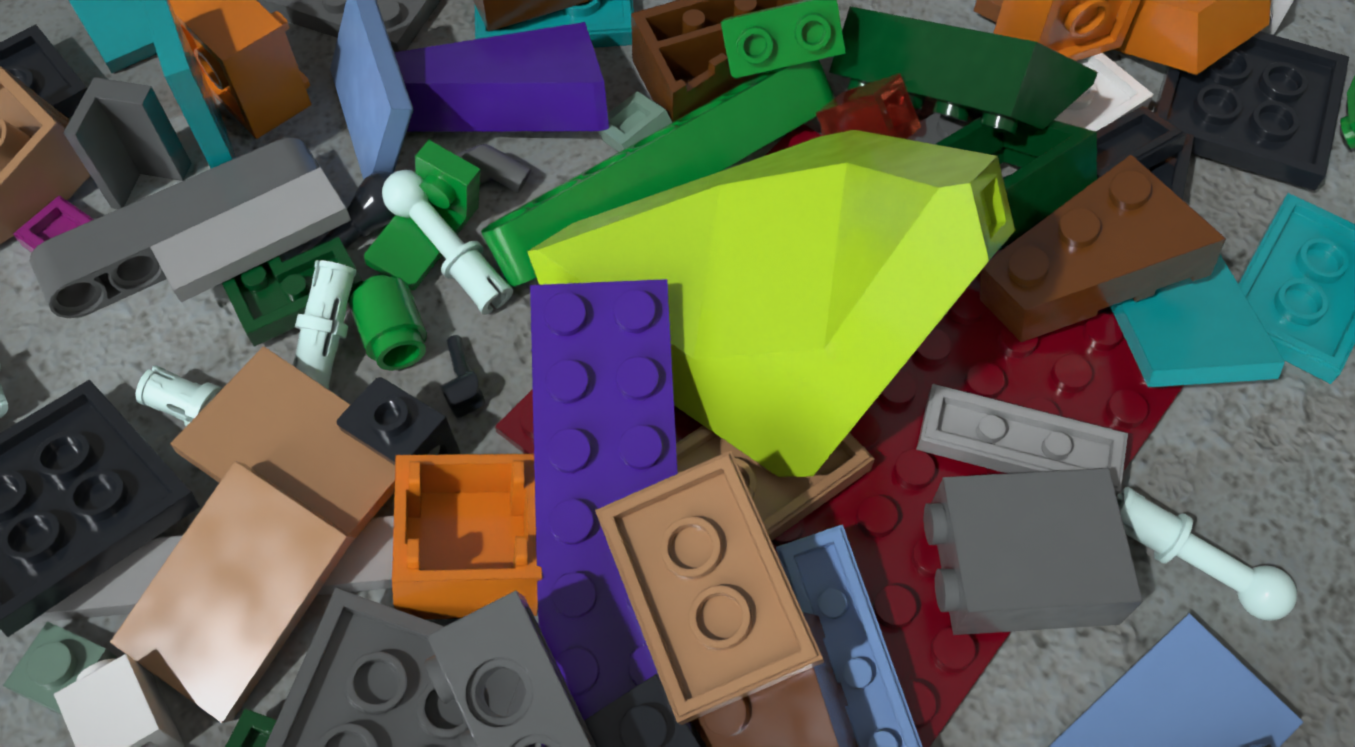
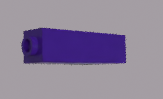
M585 22L394 52L413 107L407 132L603 131L609 129L604 78Z

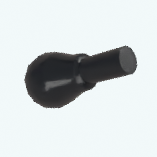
M374 172L367 176L358 187L350 205L347 207L351 221L332 229L313 248L339 237L345 249H347L360 236L366 237L374 230L388 225L395 214L385 206L382 198V188L386 179L393 173Z

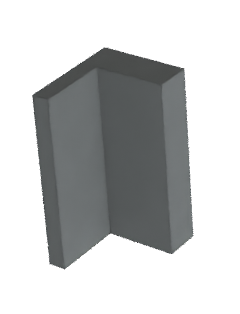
M94 77L63 132L113 209H120L125 206L140 174L184 181L192 164L152 86Z

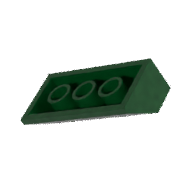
M851 6L842 29L846 54L834 56L829 73L850 80L847 90L853 93L879 99L882 90L891 92L889 101L917 110H922L924 101L935 103L934 113L967 122L970 112L982 114L981 125L1011 134H1016L1019 124L1043 130L1094 84L1098 74L1097 71L1035 41Z

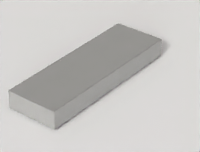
M321 167L165 239L150 248L180 302H183L351 221L342 200Z
M932 384L916 450L1008 474L1109 468L1117 497L1121 491L1128 433Z

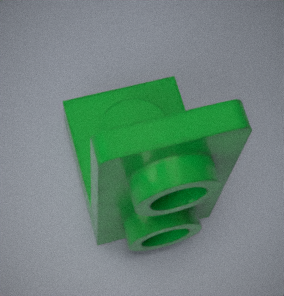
M803 0L725 18L721 21L730 73L734 78L846 54L837 0Z
M428 140L415 155L416 174L424 179L419 186L427 195L429 203L458 235L479 208L480 168ZM395 215L365 252L364 259L365 264L382 275L400 278L408 284L410 290H415L442 254L411 217L405 218Z

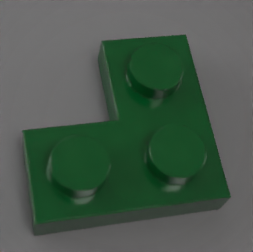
M339 237L284 262L281 261L278 255L222 283L245 333L254 347L296 328L295 324L298 314L305 313L316 260L335 262L356 269ZM357 269L356 275L353 279L352 288L349 294L348 303L352 293L363 282Z

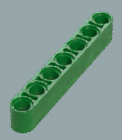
M820 60L762 72L483 228L481 234L510 286H517L536 278L527 251L570 224L718 173L833 107L837 101Z

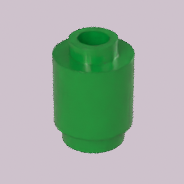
M385 275L373 276L363 281L352 293L349 299V307L367 356L375 360L381 369L389 371L404 369L417 363L426 353L424 343L427 339V332L408 284L400 278Z

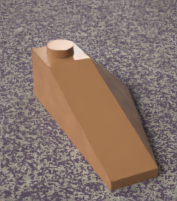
M0 66V245L13 237V233L56 197L61 196L68 200L91 177L63 133L70 120L2 66Z

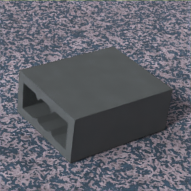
M1109 468L943 477L932 502L925 504V536L929 545L938 546L941 569H937L935 574L936 600L940 611L949 612L953 635L1120 625L1143 602Z

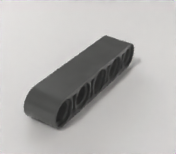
M298 138L276 140L48 239L33 250L29 262L51 312L63 318H79L166 280L167 278L151 250V246L309 173L320 166L304 141Z

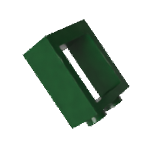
M981 116L935 145L998 156L999 164L1005 162L1021 167L1003 179L1015 231L999 248V250H1002L1097 180L1096 131L1053 120L1043 130L1019 124L1016 134H1011L981 125Z

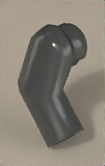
M480 144L455 154L480 168V184L493 179L516 193L521 191L531 172L530 167L487 144Z

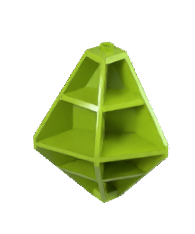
M850 130L817 137L572 223L527 252L540 285L667 279L674 406L776 476L808 477L816 474L993 255L1013 234L1015 229L998 156L859 130Z

